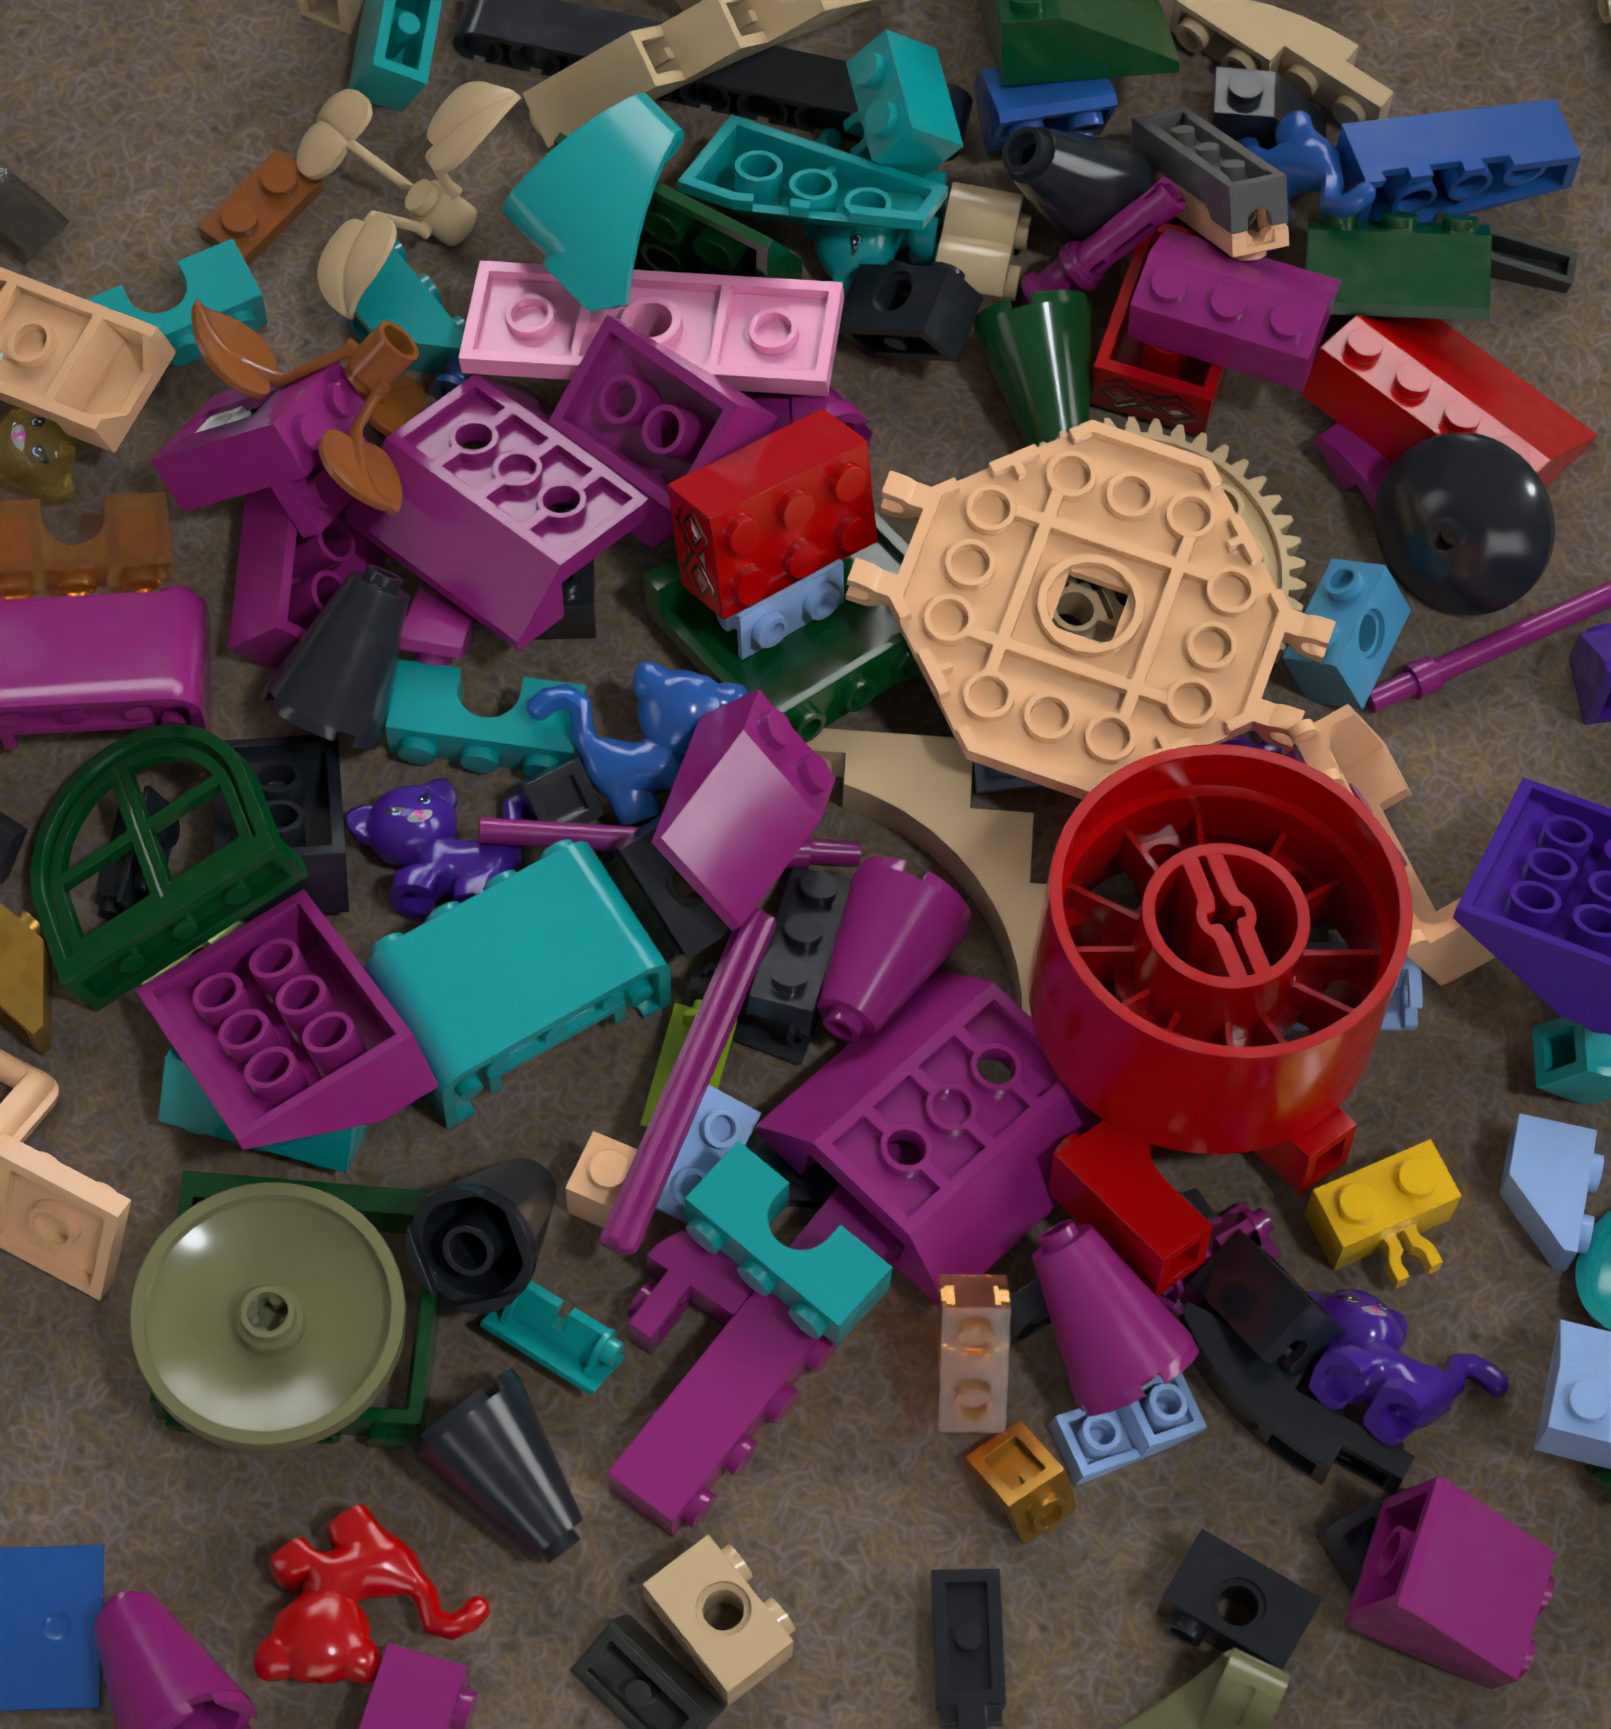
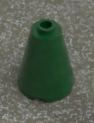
M1049 290L1029 293L1031 304L1012 309L1009 298L981 310L974 321V336L1024 447L1036 444L1038 447L1042 441L1049 443L1056 440L1060 431L1064 430L1068 433L1070 428L1089 421L1093 308L1091 307L1090 300H1087V295L1081 291Z

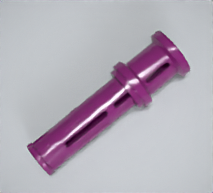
M1162 177L1146 193L1130 203L1090 237H1087L1082 242L1066 243L1059 250V257L1041 272H1030L1022 279L1021 286L1029 303L1031 304L1029 293L1049 290L1081 292L1086 290L1093 292L1102 284L1104 272L1111 265L1127 255L1155 233L1162 225L1187 208V205L1184 203L1186 199L1181 190L1170 179Z

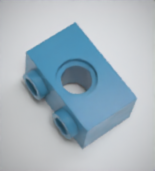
M1331 559L1305 611V614L1317 615L1336 621L1323 661L1320 663L1306 658L1295 652L1289 645L1282 657L1308 700L1339 707L1349 704L1353 709L1363 710L1411 611L1386 565Z

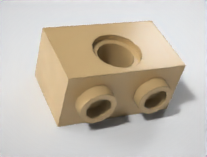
M708 1534L643 1583L644 1601L724 1703L729 1706L793 1656L794 1641L789 1635L795 1631V1627L786 1612L773 1598L770 1597L765 1602H762L749 1586L747 1581L753 1575L739 1553L729 1544L720 1549ZM728 1603L738 1608L743 1618L736 1627L730 1630H717L706 1622L704 1615L713 1605Z

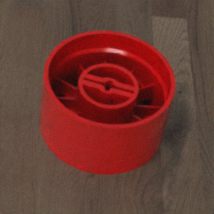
M1190 745L1148 755L1124 766L1093 788L1078 804L1058 838L1052 857L1028 980L1031 1018L1037 1039L1048 1062L1071 1093L1103 1120L1129 1135L1172 1150L1218 1155L1245 1153L1287 1142L1309 1131L1341 1106L1364 1074L1406 959L1412 933L1413 909L1408 876L1401 857L1378 819L1350 791L1311 766L1278 753L1240 745ZM1125 872L1133 882L1135 893L1140 901H1142V904L1133 912L1090 891L1109 878ZM1326 917L1339 932L1349 949L1305 950L1310 932V924ZM1166 932L1174 953L1164 942L1161 936L1162 933ZM1266 955L1269 957L1273 966L1270 967ZM1101 981H1113L1118 1000L1102 986ZM1296 1022L1308 1027L1311 1035L1290 1042L1285 1040L1284 1036L1292 1029Z

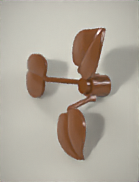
M198 298L191 310L192 330L198 349L206 363L220 379L245 395L263 399L270 392V384L281 388L345 358L348 360L342 367L345 370L347 379L357 389V392L364 401V405L349 429V436L336 429H329L322 435L318 441L319 455L329 475L345 491L361 502L377 510L384 511L390 516H394L402 505V484L398 471L383 449L363 441V429L368 421L379 432L389 436L423 411L429 384L402 375L419 356L418 347L412 337L399 325L391 321H382L360 344L349 338L340 348L288 372H278L277 360L272 350L258 333L233 317L207 308Z

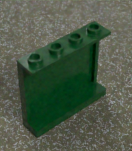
M876 512L878 542L841 560L844 565V602L839 604L836 610L822 620L810 621L785 636L775 646L763 648L743 660L738 656L737 630L735 628L731 631L724 630L717 619L716 613L682 586L678 555L643 575L647 615L703 675L710 676L717 683L731 682L743 685L748 694L759 689L776 709L786 715L792 728L805 743L816 738L823 728L849 712L862 710L875 696L900 681L910 680L921 672L888 606L883 604L865 606L846 600V593L850 586L847 585V579L855 558L868 561L884 570L898 574L909 545Z

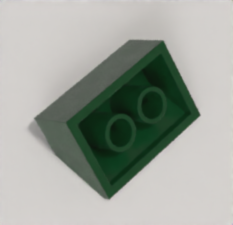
M1321 212L1320 219L1308 218L1305 270L1341 280V286L1331 314L1489 320L1492 235L1489 225H1478L1479 217L1466 214H1448L1442 216V223L1418 222V215L1407 212L1382 213L1381 221L1357 220V214L1340 219Z

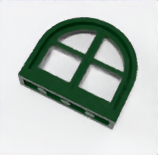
M173 724L146 728L120 738L94 755L69 779L50 806L37 835L32 854L30 884L35 910L61 986L98 1012L309 875L302 857L281 840L259 781L247 761L215 734L190 725ZM187 762L203 767L213 774L212 777L150 816L134 773L155 764ZM113 788L128 831L68 870L72 848L82 824L100 799ZM223 791L240 836L173 879L157 833ZM134 849L150 895L84 937L71 899L70 890Z

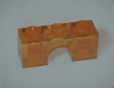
M166 492L103 495L102 529L93 539L82 544L62 543L54 539L46 531L41 517L40 499L0 501V597L3 599L28 598L34 594V591L57 589L66 596H80L92 594L97 591V587L122 586L128 592H147L159 588L160 582L171 581L173 561Z

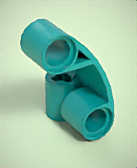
M638 93L626 98L571 133L527 173L511 191L503 205V214L545 256L543 260L545 268L591 313L629 306L634 264L647 209L664 165L676 154L684 140L683 129L646 93Z

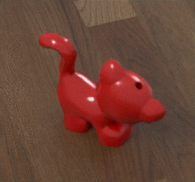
M363 1504L354 1505L339 1514L326 1526L329 1543L332 1547L331 1551H317L305 1537H298L285 1544L270 1556L268 1568L279 1588L292 1594L302 1591V1594L276 1614L270 1635L261 1641L254 1655L253 1666L256 1676L265 1682L282 1681L291 1677L303 1684L313 1685L339 1683L345 1679L367 1684L375 1681L382 1661L380 1648L370 1638L371 1627L364 1610L358 1605L359 1603L369 1599L408 1595L415 1605L424 1632L451 1641L476 1631L490 1615V1606L485 1598L474 1595L452 1614L442 1610L438 1589L423 1571L417 1553L396 1535L384 1529Z

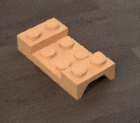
M0 267V351L4 353L0 363V400L56 422L67 435L115 453L177 351L157 326Z

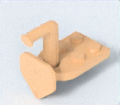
M0 1049V1082L13 1088L0 1104V1248L100 1301L115 1280L131 1199L117 1193L109 1185L96 1182L60 1163L52 1155L43 1151H37L24 1144L25 1140L55 1106L59 1097V1085L48 1073Z

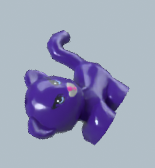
M446 778L433 779L423 786L413 784L394 788L381 796L374 805L357 806L351 808L345 814V826L348 832L360 844L370 846L385 863L402 867L395 872L390 900L394 911L412 918L423 919L428 917L434 903L446 896L453 897V901L462 903L481 893L486 883L496 875L508 870H515L516 873L519 872L522 868V850L524 846L478 843V839L456 840L457 815L455 809L458 804V798L455 788ZM519 790L502 802V819L525 820L524 815L529 811V808Z
M1355 1289L1337 1290L1326 1297L1307 1291L1345 1330L1337 1340L1332 1338L1320 1351L1323 1356L1314 1367L1309 1389L1324 1407L1331 1410L1341 1409L1349 1403L1365 1402L1368 1404L1369 1408L1364 1415V1425L1375 1438L1387 1446L1398 1445L1416 1429L1427 1427L1444 1416L1450 1410L1454 1399L1464 1391L1466 1379L1470 1378L1490 1395L1497 1398L1505 1395L1509 1390V1378L1495 1364L1476 1354H1453L1447 1358L1444 1370H1441L1436 1366L1421 1363L1399 1352L1407 1335L1408 1323L1402 1313L1389 1309L1376 1296Z

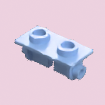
M839 559L725 620L716 614L724 630L731 631L734 628L737 630L739 658L743 660L763 648L775 646L785 636L810 621L822 620L831 615L838 605L844 602L843 562Z
M708 1085L656 1206V1210L689 1224L685 1221V1197L737 1141L741 1142L744 1146L746 1145L761 1113Z

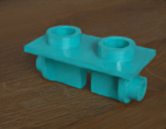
M533 1279L510 1305L489 1313L481 1321L480 1326L591 1396L625 1359V1356L621 1354L625 1344L616 1339L617 1331L615 1329L607 1328L577 1308H574L569 1313L567 1320L558 1314L564 1300L533 1282Z

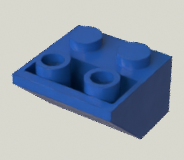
M997 67L980 69L973 84L986 152L998 150L1003 152L1004 145L1010 135L1017 129L1025 126H1042L1094 137V135L1102 133L1118 106L1116 93L1109 78L1002 86Z

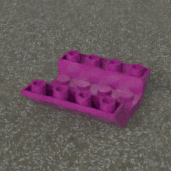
M474 374L384 439L380 448L388 454L394 463L402 484V505L400 510L394 516H390L384 511L377 510L353 497L344 514L345 523L516 650L520 651L564 617L563 581L628 532L654 549L674 533L672 514L669 509L551 426L548 421L555 408L523 385ZM466 442L470 444L488 443L487 446L476 450L461 447ZM552 505L576 506L575 509L565 513L548 510Z
M937 969L873 1038H858L856 1041L850 1042L759 1122L754 1131L801 1176L818 1162L905 1245L896 1267L945 1312L1060 1205L1048 1193L1053 1164L1052 1155L1058 1145L1069 1135L1076 1132L1083 1135L1102 1122L1103 1119L1089 1110L1060 1080L1040 1046L1032 1018L995 983ZM984 1060L999 1061L1010 1071L1011 1080L1002 1084L990 1083L981 1076L977 1064ZM896 1140L909 1141L919 1149L922 1161L909 1166L899 1164L889 1155L887 1145Z

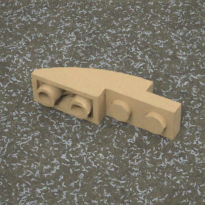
M1175 0L1170 31L1175 34L1179 43L1187 50L1194 53L1203 52L1226 68L1274 71L1307 99L1311 98L1329 109L1340 124L1388 118L1394 92L1354 67L1359 45L1337 32L1301 15L1252 0Z

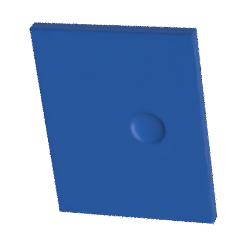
M104 1544L0 1548V1712L100 1708L101 1661L93 1625L103 1606Z

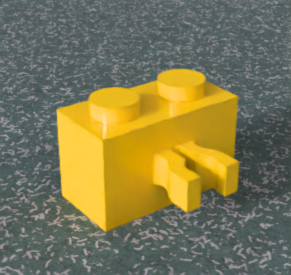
M1429 1139L1313 1189L1304 1215L1333 1271L1382 1250L1386 1257V1274L1395 1290L1406 1285L1410 1277L1401 1262L1404 1250L1400 1242L1404 1244L1409 1255L1416 1256L1421 1260L1427 1275L1440 1269L1443 1261L1437 1249L1429 1240L1422 1237L1420 1233L1450 1221L1462 1196L1434 1143Z

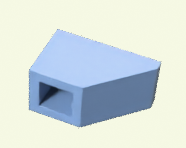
M1519 1113L1509 1133L1499 1195L1551 1267L1555 1270L1566 1272L1577 1253L1587 1254L1593 1233L1594 1216L1584 1214L1587 1192L1596 1194L1604 1165V1155L1594 1153L1597 1130Z

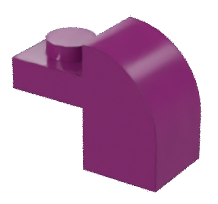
M687 1230L673 1234L658 1243L647 1254L648 1275L659 1283L657 1286L650 1282L645 1284L631 1302L626 1313L631 1318L629 1321L630 1341L652 1356L690 1304L725 1327L754 1290L738 1274L737 1268L740 1265L722 1250H719L716 1254L708 1252L691 1237Z

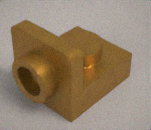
M1021 1420L965 1456L971 1474L1007 1513L1014 1534L1023 1544L1029 1543L1044 1532L1055 1529L1077 1508L1065 1469Z

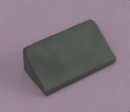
M628 1613L611 1620L570 1670L629 1729H706L725 1709V1706Z

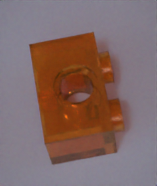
M939 1274L935 1388L938 1432L1006 1433L1011 1320L1007 1275Z

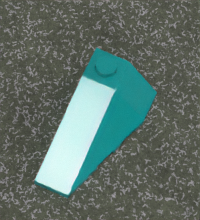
M732 114L681 176L677 185V191L702 204L755 222L923 230L948 197L949 186Z

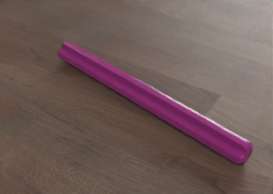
M755 908L743 926L733 930L602 1230L600 1235L602 1246L617 1255L626 1257L628 1254H634L638 1251L776 929L774 917L764 913L762 909Z

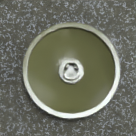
M263 1182L234 1187L214 1194L185 1211L167 1227L148 1252L139 1270L131 1299L130 1330L134 1353L144 1379L161 1406L176 1421L198 1436L221 1446L251 1452H276L307 1446L323 1440L345 1428L370 1407L390 1380L398 1363L404 1343L407 1312L401 1276L394 1256L377 1229L360 1212L341 1199L319 1189L285 1182Z

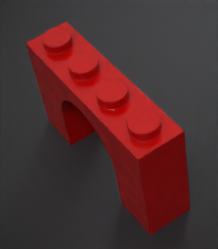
M1337 1108L1324 1121L1309 1131L1287 1142L1253 1152L1301 1195L1347 1162L1357 1124L1340 1108ZM1102 1120V1122L1083 1135L1079 1132L1069 1135L1055 1149L1052 1155L1053 1164L1048 1193L1081 1225L1091 1224L1150 1290L1158 1296L1204 1263L1213 1225L1159 1173L1151 1157V1152L1158 1145L1129 1135Z

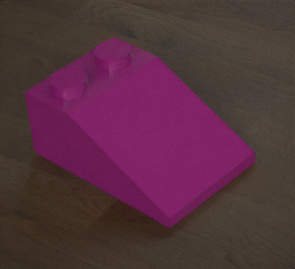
M607 314L548 423L671 511L667 484L768 435L778 417L735 387L618 318Z
M757 689L700 716L655 831L652 844L733 931L743 926L821 821L836 777L830 771L825 760L818 754H815L792 728L786 715L776 709L764 694Z

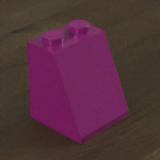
M1436 1476L1383 1500L1362 1566L1361 1577L1356 1585L1344 1626L1490 1689L1516 1682L1527 1672L1534 1658L1536 1643L1531 1639L1538 1614L1542 1613L1547 1607L1554 1591L1555 1580L1553 1576H1550L1556 1553L1450 1481Z

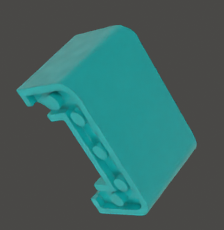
M564 839L551 845L541 854L539 861L517 873L515 870H508L496 875L486 883L481 893L462 903L452 901L438 907L427 917L426 923L404 935L397 932L383 937L370 948L368 952L370 958L364 965L365 971L413 1033L439 1087L427 1093L426 1096L447 1130L476 1114L470 1101L483 1090L485 1085L492 1095L503 1088L501 1076L610 1016L615 1025L626 1019L627 1007L635 1008L642 1018L645 1019L671 1004V974L669 966L589 843L584 841L573 843L571 839Z

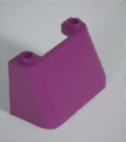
M176 585L164 587L158 592L3 599L0 597V741H3L5 749H18V735L122 729L143 730L150 727L173 724L190 725L212 733L210 612L205 599L195 594L192 589Z

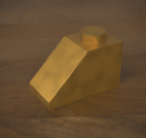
M0 902V1020L43 1056L51 1048L52 961L44 943L46 939L40 923L28 912L21 909L14 915Z

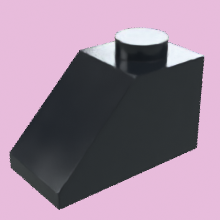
M1216 67L1208 122L1238 142L1246 137L1256 138L1261 148L1271 150L1277 146L1276 125L1293 111H1304L1310 115L1314 130L1326 138L1327 115L1274 71Z

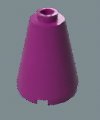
M875 856L862 861L851 879L817 1003V1010L823 1018L825 1028L842 1040L853 1042L858 1038H873L964 942L970 929L967 928V925L972 918L971 911L960 894L940 877L929 871L926 872L923 880L903 872L908 863L907 861L893 857Z
M1069 1219L1054 1225L1038 1237L1037 1240L1041 1247L1033 1254V1263L1074 1401L1079 1405L1082 1412L1085 1411L1087 1416L1110 1413L1145 1397L1141 1387L1159 1375L1164 1384L1177 1377L1194 1361L1199 1353V1349L1193 1340V1335L1091 1224L1076 1226L1074 1221Z
M128 1590L112 1596L103 1604L101 1613L94 1622L93 1629L116 1729H252L249 1720L251 1717L258 1719V1714L249 1696L154 1594L149 1592L137 1593L136 1591Z

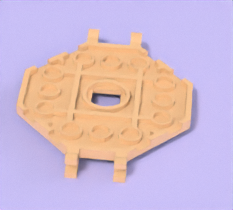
M1089 420L1070 428L1068 435L1037 447L1036 444H1032L989 462L987 469L958 481L954 477L931 487L890 470L881 492V497L884 499L880 506V513L899 519L919 518L898 574H895L873 563L855 558L847 579V585L850 586L846 593V600L865 606L883 604L889 607L967 760L1080 799H1084L1093 788L1114 772L1148 755L1190 745L1221 744L1250 730L1258 733L1267 743L1291 752L1294 742L1288 733V729L1303 719L1305 711L1262 699L1281 642H1285L1298 654L1322 663L1336 621L1317 615H1308L1292 609L1281 588L1277 589L1262 562L1263 554L1241 513L1236 514L1222 488L1223 480L1211 459L1095 420ZM1069 575L1129 595L1111 641L1100 643L1059 629L1052 622Z

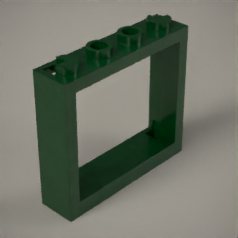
M183 1170L176 1219L197 1203L230 1188L263 1182H285L319 1189L341 1199L360 1212L378 1232L406 1234L407 1227L411 1224L416 1208L433 1191ZM420 1284L405 1410L369 1407L345 1428L315 1443L335 1444L340 1442L341 1435L368 1437L367 1443L369 1445L389 1450L406 1448L408 1440L424 1442L420 1435L426 1430L442 1300L441 1293L437 1292L433 1296ZM150 1393L149 1402L157 1419L166 1420L165 1426L172 1430L193 1433L176 1421L161 1406L153 1393Z

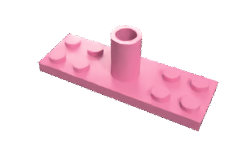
M480 260L458 359L462 373L571 380L608 314L630 325L739 391L828 397L844 303L843 282L633 270L629 306L591 313L567 291L543 264Z

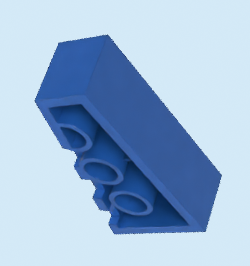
M1555 99L1341 124L1336 145L1343 163L1344 188L1342 195L1363 181L1371 183L1376 190L1375 200L1364 210L1357 213V220L1381 221V214L1386 212H1407L1418 215V222L1430 223L1437 210L1449 214L1468 215L1570 188L1581 159V155Z

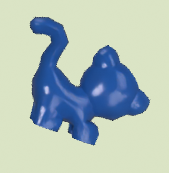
M1293 111L1276 125L1277 146L1271 150L1261 148L1256 138L1246 137L1238 141L1242 146L1286 175L1287 226L1291 217L1289 202L1304 193L1320 191L1319 205L1321 212L1340 219H1345L1361 212L1375 200L1376 190L1367 181L1360 182L1342 195L1344 178L1342 175L1343 163L1340 153L1328 141V138H1324L1314 130L1310 115L1304 111Z
M653 661L639 662L633 674V692L639 701L637 712L640 728L645 738L638 742L598 737L593 723L590 697L568 684L541 689L527 701L526 711L530 718L539 721L545 720L552 713L561 709L570 714V737L595 791L609 800L619 823L625 826L661 813L656 795L672 790L700 716L747 695V690L743 685L731 682L717 683L710 676L684 669L668 670Z

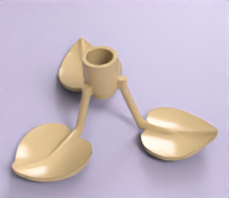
M482 81L468 82L454 90L439 107L427 130V138L433 146L427 151L425 158L438 180L429 181L428 179H422L415 184L411 183L355 141L368 126L373 115L372 105L365 95L354 89H345L337 92L326 101L317 115L316 123L307 130L300 142L296 155L298 170L312 180L326 177L340 165L349 149L407 193L405 207L409 210L410 219L373 210L367 214L364 222L359 219L346 221L331 237L321 254L317 276L324 298L337 312L353 320L362 294L377 276L393 249L397 235L396 228L415 232L423 239L433 235L446 246L457 245L468 236L475 224L477 211L473 205L459 196L462 188L451 180L448 172L457 168L467 159L517 101L522 99L520 95L511 89Z

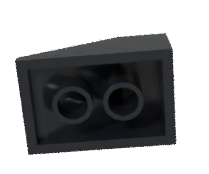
M338 733L334 741L317 735L224 740L247 761L254 771L281 840L302 857L309 875L242 919L253 920L305 889L323 915L326 913L349 912ZM223 791L213 797L214 853L240 836Z

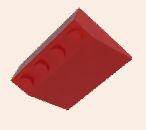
M1355 316L1321 346L1304 391L1301 393L1303 397L1367 442L1392 463L1409 448L1429 437L1449 432H1471L1496 439L1515 450L1536 471L1545 488L1591 445L1598 435L1438 318Z

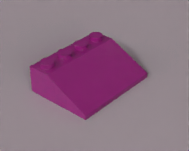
M305 889L136 989L139 998L243 1150L381 1122L439 1087L413 1033Z

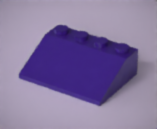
M1523 777L1455 909L1453 919L1561 1017L1580 1023L1592 1032L1611 1035V809Z

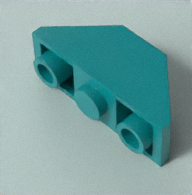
M396 237L393 249L386 262L362 294L353 320L346 318L347 325L362 342L382 321H391L402 327L412 337L418 347V358L406 370L445 374L443 366L449 357H459L466 322L459 315L451 318L442 307V298L432 280L424 273L417 276L407 264V254Z

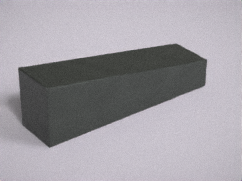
M1437 210L1430 223H1442V216L1449 213ZM1489 226L1492 235L1491 278L1561 293L1568 292L1574 280L1578 258L1577 252Z

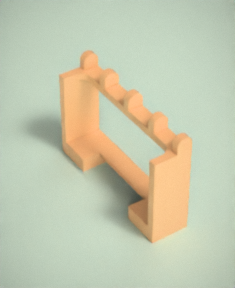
M1349 704L1315 723L1311 719H1304L1293 724L1288 729V733L1300 750L1306 764L1326 774L1351 793L1352 791L1348 784L1353 783L1371 807L1373 815L1386 830L1407 863V866L1404 868L1408 876L1413 909L1412 933L1407 956L1440 986L1454 981L1496 958L1453 919L1460 899L1438 911L1435 910L1383 812L1385 809L1412 795L1385 742Z

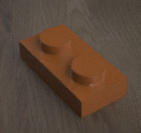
M277 148L198 227L200 237L212 246L233 238L244 261L249 266L324 191L322 179L312 180L303 175L298 170L296 161Z

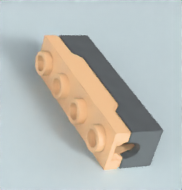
M1186 107L1131 118L1133 148L1140 151L1153 168L1154 179L1157 181L1162 177L1170 179L1177 185L1186 199L1184 203L1187 205V208L1182 213L1176 215V217L1237 260H1257L1265 257L1267 250L1289 246V231L1286 225L1288 223L1287 177L1284 173Z

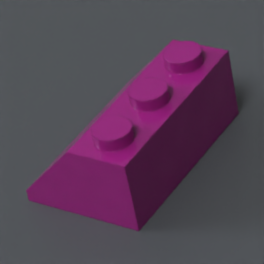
M1166 228L1149 252L1130 303L1127 338L1304 391L1338 295L1341 280L1265 257L1250 261L1237 260L1209 240Z
M271 487L245 495L229 650L269 668L279 669L351 571L365 573L368 565L383 568L384 551L345 523L344 514L351 501L321 534L303 538Z

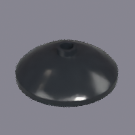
M1449 432L1422 440L1409 448L1392 464L1377 494L1374 520L1377 541L1382 556L1399 583L1417 599L1433 608L1451 614L1468 616L1485 615L1499 611L1527 594L1537 584L1549 564L1555 542V518L1548 492L1532 466L1515 450L1496 439L1471 432ZM1442 526L1448 527L1453 531L1456 538L1455 544H1450L1443 539L1441 534Z

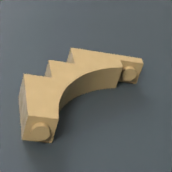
M702 0L660 25L624 34L522 94L530 109L529 116L533 127L543 137L547 148L554 146V140L560 132L569 136L595 116L632 95L646 93L652 100H655L762 50L836 23L859 9L884 4L891 0Z
M823 728L816 738L806 744L815 754H818L825 760L835 777H844L842 808L870 818L901 834L927 852L957 880L973 899L991 927L1007 964L1014 988L1016 1004L1031 1017L1028 980L1047 884L1030 883L1034 813L970 808L973 761L965 758L955 737Z

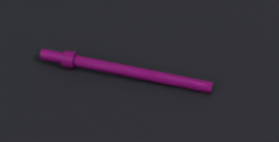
M1611 581L1436 659L1425 656L1405 665L1402 674L1373 687L1366 702L1367 708L1370 712L1376 713L1412 696H1415L1418 700L1442 690L1444 682L1611 608Z
M479 817L477 839L478 843L550 847L561 840L571 839L573 843L580 841L588 842L593 850L615 851L612 845L641 827ZM810 834L786 868L803 867L809 869L810 864L858 867L861 858L860 841L812 838Z

